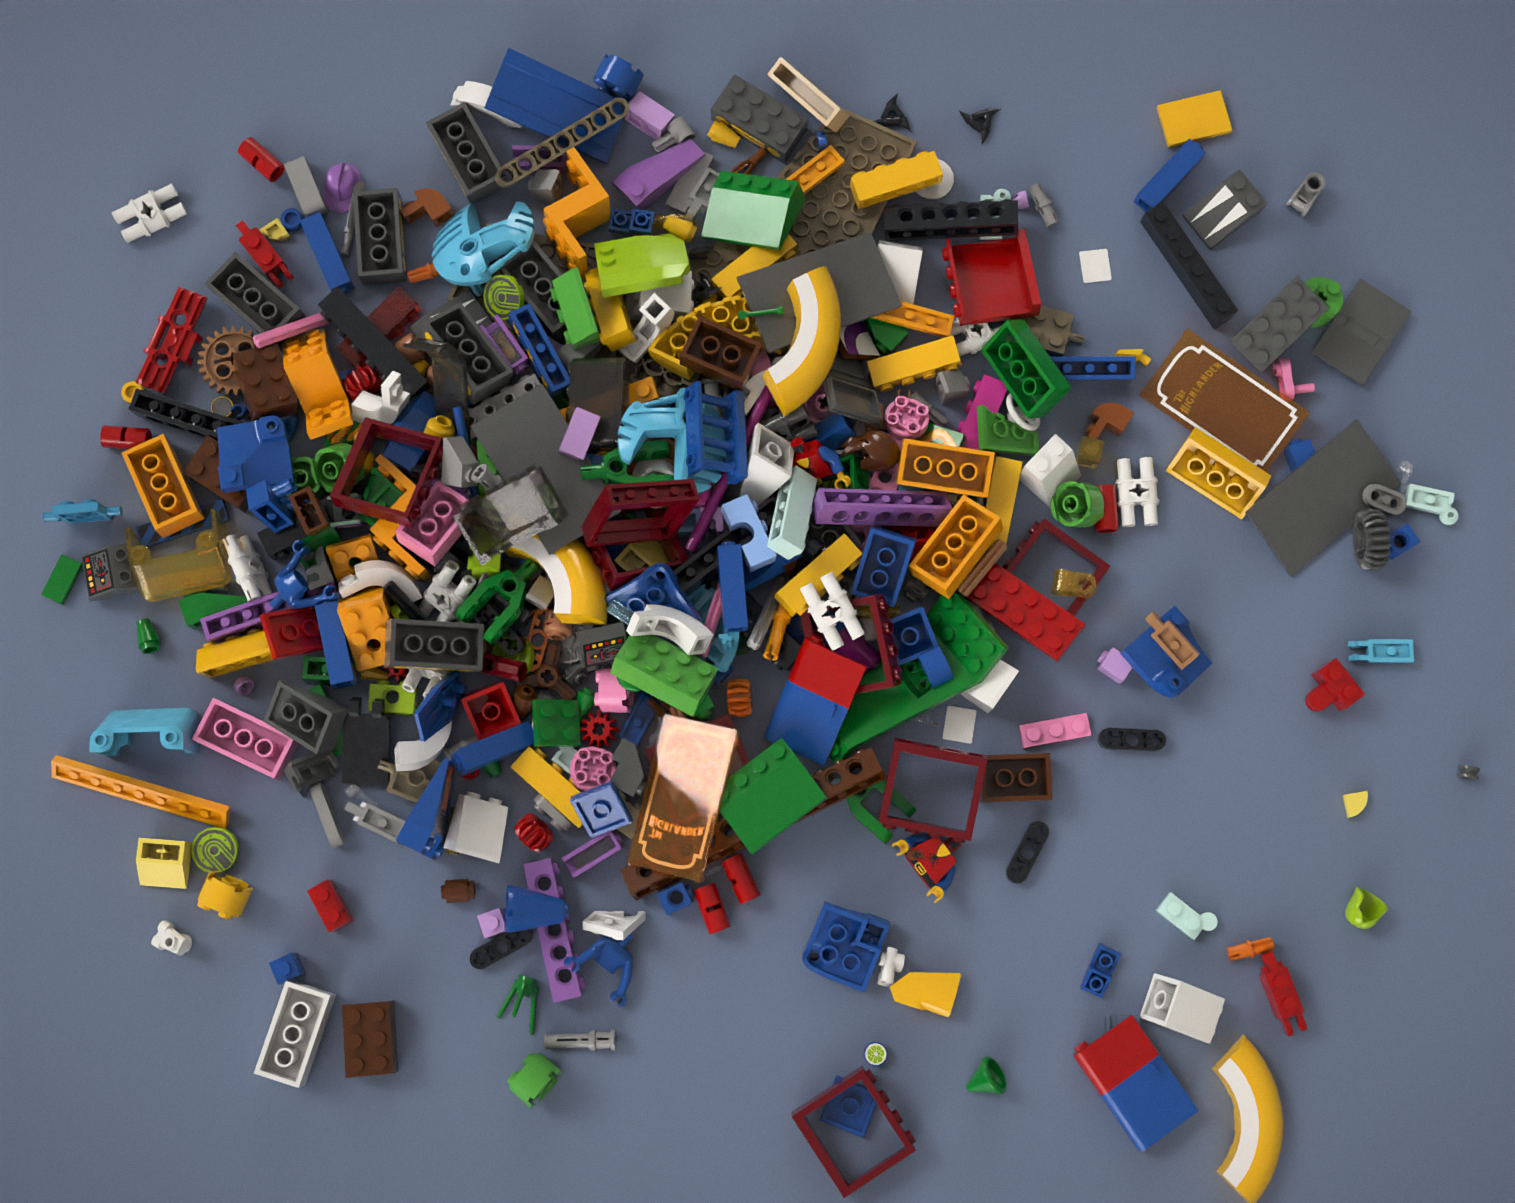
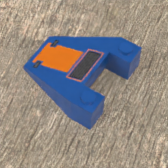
M444 758L396 838V841L433 860L437 856L441 857L445 850L443 847L446 840L455 772L451 761L447 758Z

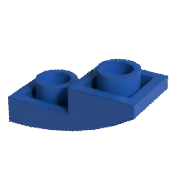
M612 208L608 230L609 232L622 234H651L655 212L634 208L633 211Z
M1099 943L1080 988L1102 998L1112 979L1111 975L1121 956V952Z

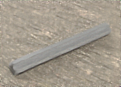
M778 576L748 639L747 645L752 647L753 650H757L761 645L778 608L779 602L774 598V595L789 582L788 578H784V576Z

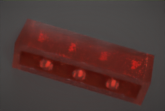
M398 286L367 318L391 341L403 333L404 327L409 322L412 323L419 317L421 308L412 297ZM349 337L336 347L340 355L355 369H358L359 366L363 368L368 365L365 362L368 357L363 352L358 354L350 346L352 341Z

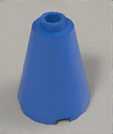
M507 885L504 913L505 932L512 933L563 923L564 918H568L569 905L564 904V899L514 885Z

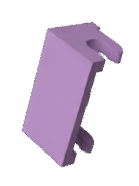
M639 91L628 103L629 112L624 119L657 140L667 133V127L673 121L675 114Z
M576 407L558 452L577 460H584L600 416Z
M700 507V515L704 507ZM717 507L704 533L707 539L709 538V529L714 530L716 528L717 537L724 532V516L721 512V507Z

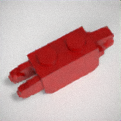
M243 220L235 225L243 235L239 238L240 243L269 280H272L281 289L283 285L279 278H276L277 275L284 272L288 280L294 279L287 269V265L257 227L250 230Z
M1272 951L1261 954L1264 967L1261 968L1262 973L1259 974L1276 1019H1280L1288 1037L1293 1035V1028L1288 1019L1291 1016L1295 1017L1297 1026L1302 1032L1307 1030L1302 1014L1304 1009L1287 966H1283L1281 961L1277 962Z

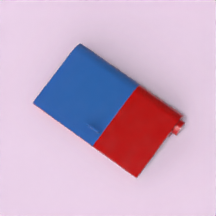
M811 634L810 636H805L764 736L774 743L782 738L793 752L825 766L867 666L826 648V644L823 642L824 638Z
M1132 1015L1128 1016L1094 1042L1087 1044L1086 1041H1083L1074 1047L1076 1051L1073 1054L1074 1058L1139 1152L1154 1145L1199 1111Z

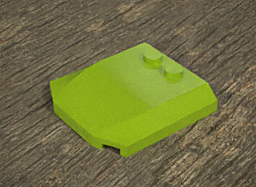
M672 233L655 236H634L594 243L603 298L682 284L683 276L688 275L690 272L685 243Z

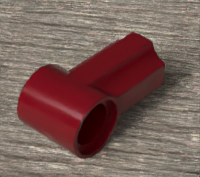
M493 654L483 655L481 672L484 674L522 682L527 675L526 662Z

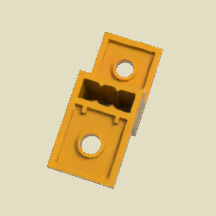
M573 147L566 151V166L569 171L567 177L570 183L576 185L579 190L545 207L543 222L546 226L544 233L550 242L553 241L557 246L556 251L562 259H566L569 270L578 267L581 279L584 280L586 279L584 273L588 271L587 255L576 238L610 220V202L607 192Z
M313 329L302 337L298 338L295 336L287 339L282 344L284 370L305 413L307 434L310 440L353 425L350 397L346 393L344 384L329 352L328 336L325 329Z
M380 454L375 459L379 465L377 470L390 482L394 480L393 484L403 493L390 508L405 512L416 485ZM379 519L369 529L374 534L372 539L385 552L390 549L388 554L401 566L406 564L407 566L404 569L417 581L422 579L427 583L433 576L401 547L402 544L398 542L395 531L400 524Z
M371 534L326 546V551L338 583L347 575H356L354 566L349 563L351 558L357 557L362 562L380 560ZM368 586L345 598L341 596L338 600L337 612L358 672L378 667L385 663L386 621L391 619V598L384 592L382 586ZM371 639H377L380 642V646L371 648L367 642Z

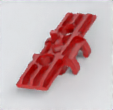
M178 286L166 315H159L157 319L159 323L150 343L143 350L148 356L135 382L136 384L165 394L179 362L182 361L189 366L192 365L194 360L190 357L189 353L194 342L201 344L203 337L193 330L208 299L207 297ZM178 315L186 316V322L183 325L176 323ZM168 325L170 326V328L167 332V335L164 338L161 348L157 350L158 345ZM168 358V362L165 365L160 366L157 364L158 360L163 361Z

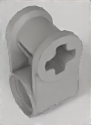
M1310 173L1285 205L1293 207L1301 213L1300 216L1304 217L1325 185L1324 177L1320 173ZM1308 182L1314 183L1317 189L1311 188Z

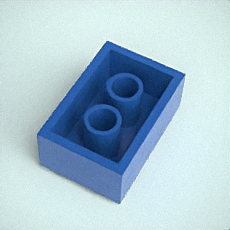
M873 525L870 529L850 594L866 597L883 593L885 603L895 608L917 539Z

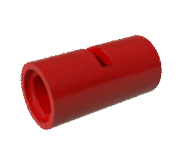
M253 137L245 139L239 146L238 154L270 182H275L284 173V165Z
M104 425L100 434V442L103 448L131 449L152 439V432L149 428Z
M1111 484L1098 485L1097 487L1104 499V516L1095 523L1096 532L1119 531L1116 487Z
M742 853L721 862L729 881L733 884L732 888L740 905L761 895Z
M715 883L693 891L709 935L731 927Z

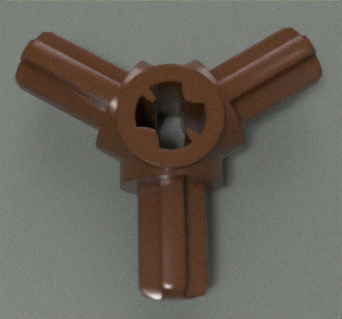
M549 643L545 662L541 663L539 669L534 670V674L526 676L522 682L515 681L516 687L519 685H529L532 688H547L549 691L553 689L564 700H573L577 693L562 680L564 676L560 673L561 667L558 666L562 645ZM547 670H551V675H554V680H549L550 683L546 682V678L543 677V673H547Z

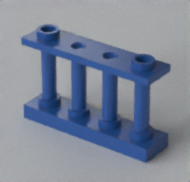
M701 381L694 382L684 392L688 475L693 476L705 468L724 471L727 474V483L735 485L748 477L744 392L735 390L726 397L720 398L703 394L701 391ZM702 403L722 407L724 419L702 415ZM703 424L724 429L726 441L703 436ZM704 446L725 450L726 462L704 458Z

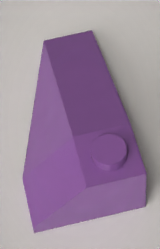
M689 139L628 167L612 183L636 209L646 210L674 185L678 179L705 156V153L692 139Z

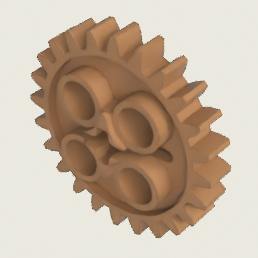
M233 325L230 332H227L225 327H222V334L215 330L214 339L207 336L209 344H201L205 351L198 352L199 357L203 359L198 360L197 363L199 366H202L199 372L201 375H205L203 377L204 382L210 381V389L217 386L216 391L218 394L225 390L226 397H229L231 392H234L236 398H238L239 392H242L232 365L233 353L240 352L244 347L252 349L258 347L254 344L252 329L245 333L243 326H241L239 331H236ZM221 348L229 349L225 355L217 354ZM222 369L230 370V373L225 377L218 375Z

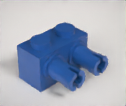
M290 477L274 486L265 479L246 489L248 508L268 528L276 533L294 524L292 513L294 507L289 497L284 496L297 491V486ZM307 499V500L303 501L302 503H307V502H309L310 500Z

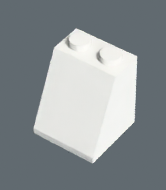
M879 240L878 250L899 300L913 304L923 252L922 247Z
M692 271L688 275L683 276L682 284L625 294V304L630 320L642 319L643 313L639 309L654 293L674 310L673 321H676L680 316L684 317L692 312L694 302L691 300V292L694 288Z
M757 423L754 428L747 452L748 477L741 481L740 496L747 494L750 500L754 499L757 506L791 477L794 450L789 441L760 423Z
M1055 434L1024 466L1019 480L1051 508L1052 496H1055L1058 486L1067 481H1077L1081 474L1072 448Z
M999 660L983 682L960 693V695L986 713H989L1019 671L1004 661Z
M467 791L466 795L459 794L443 848L499 863L508 807L502 806V801L489 797L488 801L481 800V795Z
M1154 973L1140 1018L1210 1044L1215 1034V1028L1222 1013L1225 999L1182 981Z

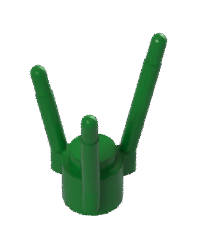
M519 975L518 980H514L513 987L502 1004L497 1018H501L515 992L518 994L514 1005L512 1017H516L523 996L529 997L530 993H532L529 1033L533 1035L539 987L535 986L536 979Z

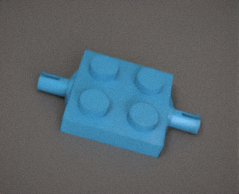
M94 499L83 500V503L74 504L72 501H62L60 505L52 506V512H43L42 517L44 522L64 521L68 524L113 520V516H122L123 510L121 506L105 507V505L100 504Z

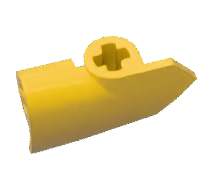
M909 972L889 986L896 1002L949 1017L961 974Z

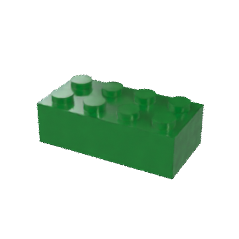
M1006 320L981 349L983 355L1028 419L1045 417L1072 388L1024 320Z

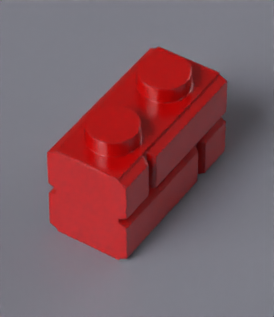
M329 879L314 886L307 892L328 932H335L353 922L354 919L342 896L336 891L337 887L334 881Z

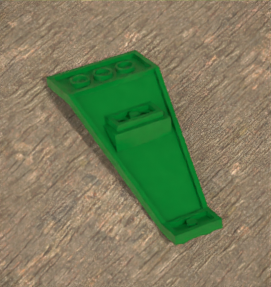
M958 590L954 592L950 599L941 595L926 615L938 646L951 669L953 679L932 688L920 666L919 658L899 666L902 669V673H900L901 685L855 694L829 755L834 763L841 759H847L855 748L980 684L1007 652L1009 647ZM882 660L873 671L870 670L861 679L859 685L886 681Z

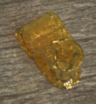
M1065 569L1054 570L1052 594L1090 598L1096 593V580L1091 574ZM1085 582H1089L1090 585L1087 587V590H1083L1082 587Z

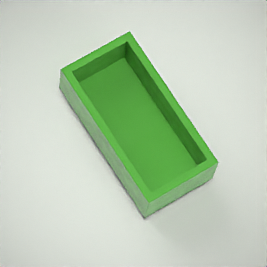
M629 635L616 655L610 673L693 717L713 685L718 668L694 655H687L679 647L656 635Z

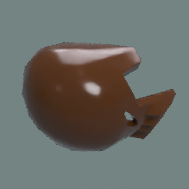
M869 430L858 437L850 436L841 446V448L845 447L841 453L842 455L859 450V454L864 457L860 462L861 469L866 471L878 472L889 470L898 463L900 455L899 446L895 439L888 433L878 430Z

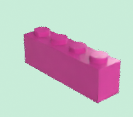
M985 374L982 381L977 379L972 391L976 393L973 401H968L964 411L968 413L965 421H960L956 432L963 433L966 436L963 448L979 450L977 406L984 405L988 407L989 411L995 414L998 413L1007 391L1002 381Z

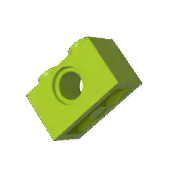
M377 680V684H370L367 711L372 713V702L375 701V698L385 699V714L415 716L414 713L418 709L420 689L416 687L412 693L402 688L403 682H400V685H391L390 681ZM398 692V701L391 704L389 702L390 694Z

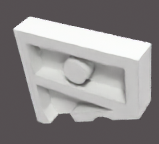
M594 911L582 921L583 930L597 935L609 936L615 940H624L646 920V912L638 911L636 916H624V911Z

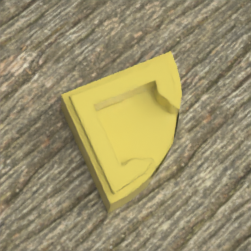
M278 218L259 229L266 238L273 241H284L291 238Z
M1368 791L1343 795L1347 818L1358 815L1365 808L1368 800Z

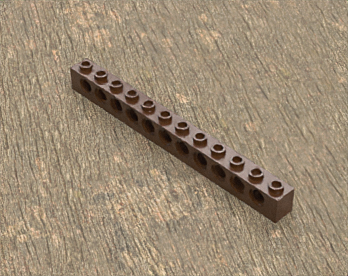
M872 748L861 749L854 756L838 760L834 763V766L826 770L816 771L811 777L827 799L797 822L885 780L886 776ZM856 768H862L859 774H852ZM836 778H840V779H841V781H840L838 784H836V785H832V784H831V782H832L834 779H836ZM725 819L717 820L711 823L707 842L715 839L714 844L705 847L703 859L697 858L693 867L688 869L665 867V865L657 864L648 858H644L640 861L628 863L620 871L630 895L637 901L746 848V846L736 833L732 836H727V833L732 828ZM707 828L703 830V834L698 836L700 830H697L695 834L697 836H693V832L687 838L673 841L666 848L650 852L648 855L663 862L673 859L672 864L690 865L693 862L694 855L701 854ZM694 849V853L691 856L685 857L689 850ZM652 870L650 876L644 877L646 871Z

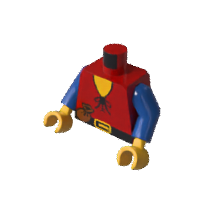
M797 437L791 441L790 445L794 450L792 468L797 465L817 479L816 484L838 477L835 481L836 489H843L841 481L845 483L847 488L850 486L851 478L843 474L845 470L837 452L823 446L818 440L805 443L801 437Z
M928 833L913 834L893 843L892 847L897 845L900 848V853L896 855H904L930 889L926 895L935 894L936 900L934 903H937L943 898L944 892L952 883L956 872L954 864L957 861L951 853L961 847V844L952 841V837L942 842L940 838L928 836Z

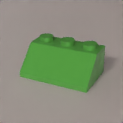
M578 267L572 268L552 281L554 288L550 289L553 302L558 301L560 309L556 310L560 324L565 322L567 331L563 332L567 345L572 344L573 350L599 343V336Z

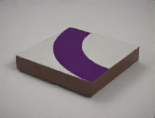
M862 321L841 328L838 348L844 359L873 360L880 356Z

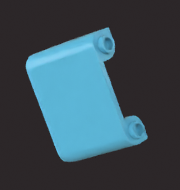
M190 708L112 711L90 736L89 753L105 757H119L120 749L125 745H131V733L160 732V742L165 748L183 750L186 754H199V743L192 740L199 726V715Z

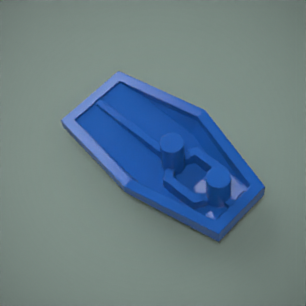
M423 391L399 414L393 425L423 433L429 419L440 415L443 416L446 405L431 394ZM387 440L382 456L411 473L428 450Z
M451 671L437 682L414 713L421 741L425 742L451 722L462 695L468 689L467 685L462 684L459 672Z

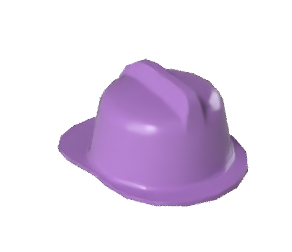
M341 162L331 167L327 173L323 200L326 207L335 213L349 211L354 186L356 183L361 182V174L354 165Z

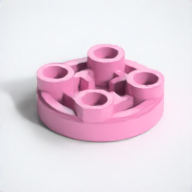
M898 396L885 410V428L892 436L901 440L903 438L911 440L919 438L928 428L929 409L925 404L917 400Z
M595 746L579 749L570 764V777L573 783L582 791H586L609 782L616 770V763L611 759L612 753Z

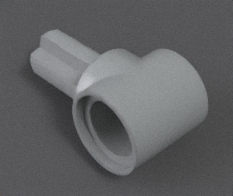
M678 117L668 125V133L655 140L652 146L657 153H660L674 144L678 145L686 140H693L696 135L683 117Z

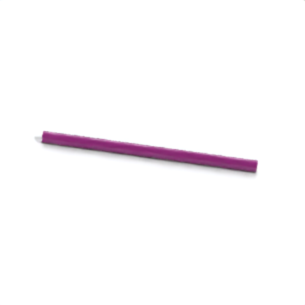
M766 384L745 425L746 448L752 438L755 425L760 422L772 398ZM726 472L721 473L722 477L716 483L685 546V549L695 553L729 485Z

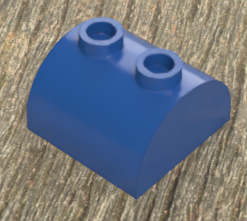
M923 606L889 619L893 625V642L898 648V666L917 659L918 656L939 647Z

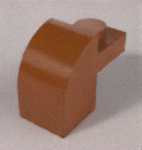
M429 188L415 191L414 193L418 200L408 202L400 210L408 225L428 214L436 228L454 215L452 208L443 195Z
M1109 402L1099 405L1089 417L1092 422L1085 431L1088 434L1085 442L1093 445L1103 428L1120 436L1134 415V412L1118 403Z

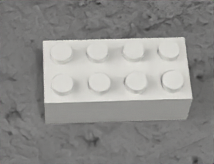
M294 980L286 981L254 1074L297 1088L305 1086L336 994Z

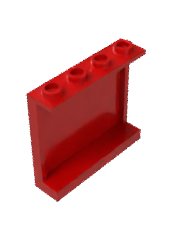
M1018 229L1019 235H1015V238L951 246L950 239H946V246L942 248L943 261H947L948 267H946V278L951 280L952 285L949 286L950 297L955 299L953 313L954 317L959 319L960 326L1039 316L1041 299L1025 229Z

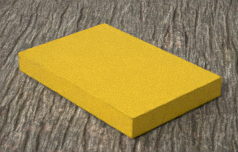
M1221 90L1160 104L1156 108L1168 148L1183 145L1189 138L1196 142L1232 132Z

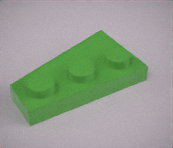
M984 405L977 406L979 450L1035 456L1039 451L1038 432L1025 430L1016 422L1013 423L1005 419L1004 415L989 411L988 407Z

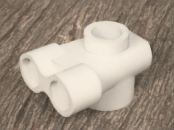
M163 920L158 925V933L153 937L151 944L159 950L166 949L181 956L190 950L192 940L189 935L180 934L175 930L173 924Z
M887 947L884 952L881 951L878 958V965L881 966L877 980L878 985L890 986L894 981V972L901 973L905 955L897 953L898 949Z

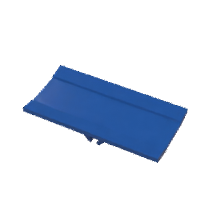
M508 48L484 108L550 138L612 101L615 97ZM613 105V111L621 115L623 113L622 108L619 105ZM601 116L594 117L597 125H604V119ZM623 119L575 149L606 164ZM576 127V134L580 137H585V129ZM564 138L557 139V142L567 146V141Z

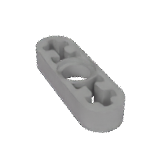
M318 782L309 786L329 843L333 848L345 844L344 836L323 783Z

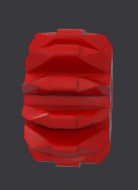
M369 365L363 368L359 366L357 370H352V373L347 374L346 379L343 381L347 395L352 400H355L363 390L374 395L380 393L383 383L379 377V372L376 369L373 370Z
M597 710L596 718L590 712L588 716L591 721L582 720V723L587 725V727L580 728V732L587 733L582 737V740L587 741L591 739L588 744L589 747L594 746L595 742H597L598 748H602V742L607 747H610L608 739L617 740V737L611 734L612 732H619L618 727H611L616 724L617 720L615 718L609 720L610 713L607 712L602 718L601 710ZM596 725H600L601 727L605 725V728H603L602 735H599L598 733H596V735L594 734V732L596 731Z
M532 813L521 817L514 826L519 840L529 847L530 850L537 853L546 849L554 839L552 831L548 828L549 826Z

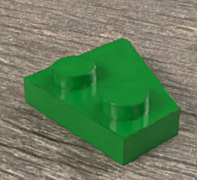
M373 466L370 471L371 476L368 486H366L363 494V501L390 508L403 493ZM358 513L370 526H373L379 520V518Z

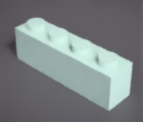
M797 465L792 468L791 477L779 487L767 543L768 548L787 560L801 554L805 549V538L809 529L810 514L813 510V498L816 494L817 479Z

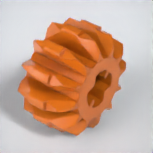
M742 678L729 680L727 685L728 712L731 716L737 717L751 715L753 695L750 681Z

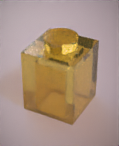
M1083 436L1079 441L1075 455L1077 464L1096 469L1100 463L1105 441Z

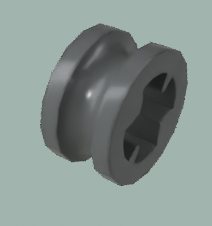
M1458 765V769H1460V773L1457 774L1458 778L1479 780L1477 772H1480V768Z

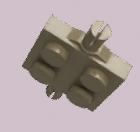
M1041 306L1039 316L1024 318V321L1048 354L1063 356L1069 341L1080 345L1083 343L1084 335L1071 333L1074 314Z
M381 759L379 763L388 767L378 765L377 769L379 768L390 773L387 792L417 803L442 762L433 760L428 765L416 770L396 771L395 763L392 764Z

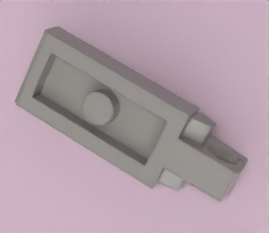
M708 167L689 195L686 206L690 208L685 216V219L693 222L698 213L703 215L707 211L712 187L719 176L718 172Z
M348 801L344 810L355 815L353 820L357 824L399 844L396 838L405 820L370 803L362 801L361 805L358 806Z

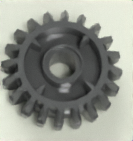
M1365 509L1357 512L1354 524L1352 525V541L1356 562L1364 570L1381 569L1386 566L1389 560L1388 556L1390 555L1391 547L1390 529H1388L1386 516L1378 509Z

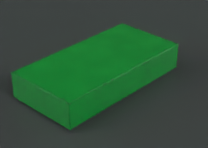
M61 554L41 595L64 605L83 568L82 563Z

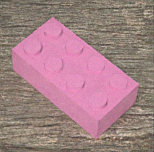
M215 698L210 702L192 737V740L280 781L284 775V769L291 761L299 745L298 742L264 721Z

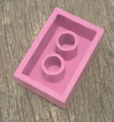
M437 480L430 489L428 499L424 500L421 506L420 518L417 521L415 520L413 527L400 525L395 531L398 542L433 566H436L468 527L459 523L460 518L463 516L462 510L465 509L464 503L468 499ZM470 509L471 512L477 513L476 509ZM468 516L469 520H474V518Z

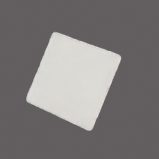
M1107 249L1079 252L1084 283L1112 279Z
M947 706L942 738L971 744L977 711Z

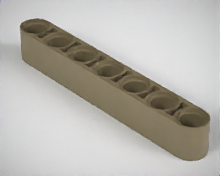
M615 98L506 163L497 171L495 175L496 183L502 188H509L567 153V150L573 147L576 148L621 121L629 112L628 102L623 98ZM613 105H619L623 113L621 115L616 114L613 111ZM595 116H601L604 119L603 126L595 123ZM576 127L584 128L586 136H578L576 134ZM564 138L567 141V148L559 147L557 139ZM539 149L547 150L549 158H540L538 154ZM520 161H528L530 163V170L525 171L521 169ZM501 172H509L512 180L510 182L503 181Z

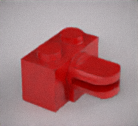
M1335 658L1311 674L1319 685L1306 695L1305 704L1311 711L1319 712L1334 703L1337 709L1341 711L1349 708L1362 698L1365 693L1338 659Z

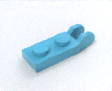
M1367 639L1365 641L1348 642L1349 648L1366 647V655L1353 654L1348 656L1349 662H1415L1413 639Z

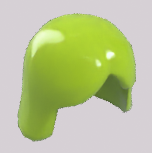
M1357 886L1346 906L1345 916L1353 926L1359 929H1369L1388 911V906L1380 898Z

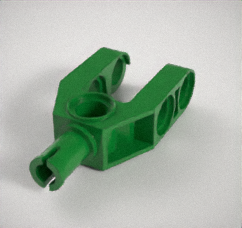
M664 440L644 442L632 462L658 460L668 457L670 455L668 442ZM618 448L604 455L601 464L580 465L581 480L602 478L605 485L674 480V476L670 474L655 475V473H650V476L640 477L628 475L627 464L622 462ZM617 467L621 471L618 473L613 472L611 468Z
M527 558L515 573L506 570L483 580L458 608L455 616L463 623H468L495 593L500 594L510 605L499 617L496 616L494 618L493 624L482 636L491 645L494 644L521 615L527 594L526 581L538 569V566L534 562L531 564V560ZM513 585L516 587L511 592L505 591L507 586Z
M883 780L866 788L865 794H854L846 798L852 815L886 845L893 837L892 833L883 827L860 804L872 789L879 790L884 794L886 780ZM894 788L892 789L891 804L899 808L910 819L917 810Z

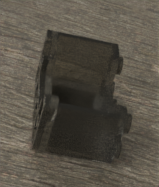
M573 358L571 363L568 364V375L570 376V385L567 387L569 408L566 410L568 425L576 407L600 416L586 453L611 452L618 448V438L622 439L618 435L619 426L624 427L620 422L629 408V387L633 383L630 376L637 375V364L629 358Z
M533 464L518 475L515 474L504 480V486L499 488L498 485H494L485 491L487 495L482 498L476 495L458 507L459 512L453 518L481 565L491 561L492 557L504 553L507 549L531 536L557 526L569 516L567 509L541 466L536 468L535 464Z

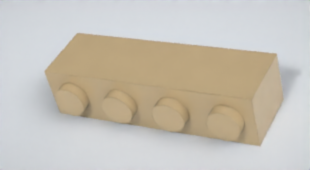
M782 57L778 59L767 75L834 132L837 133L850 116Z

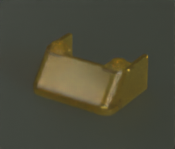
M211 509L213 529L203 531L197 536L196 549L152 559V553L149 548L140 544V540L131 528H125L128 561L139 592L145 600L154 602L222 587L229 583L232 577L231 565L228 564L229 556L222 542V539L227 537V528L216 509Z

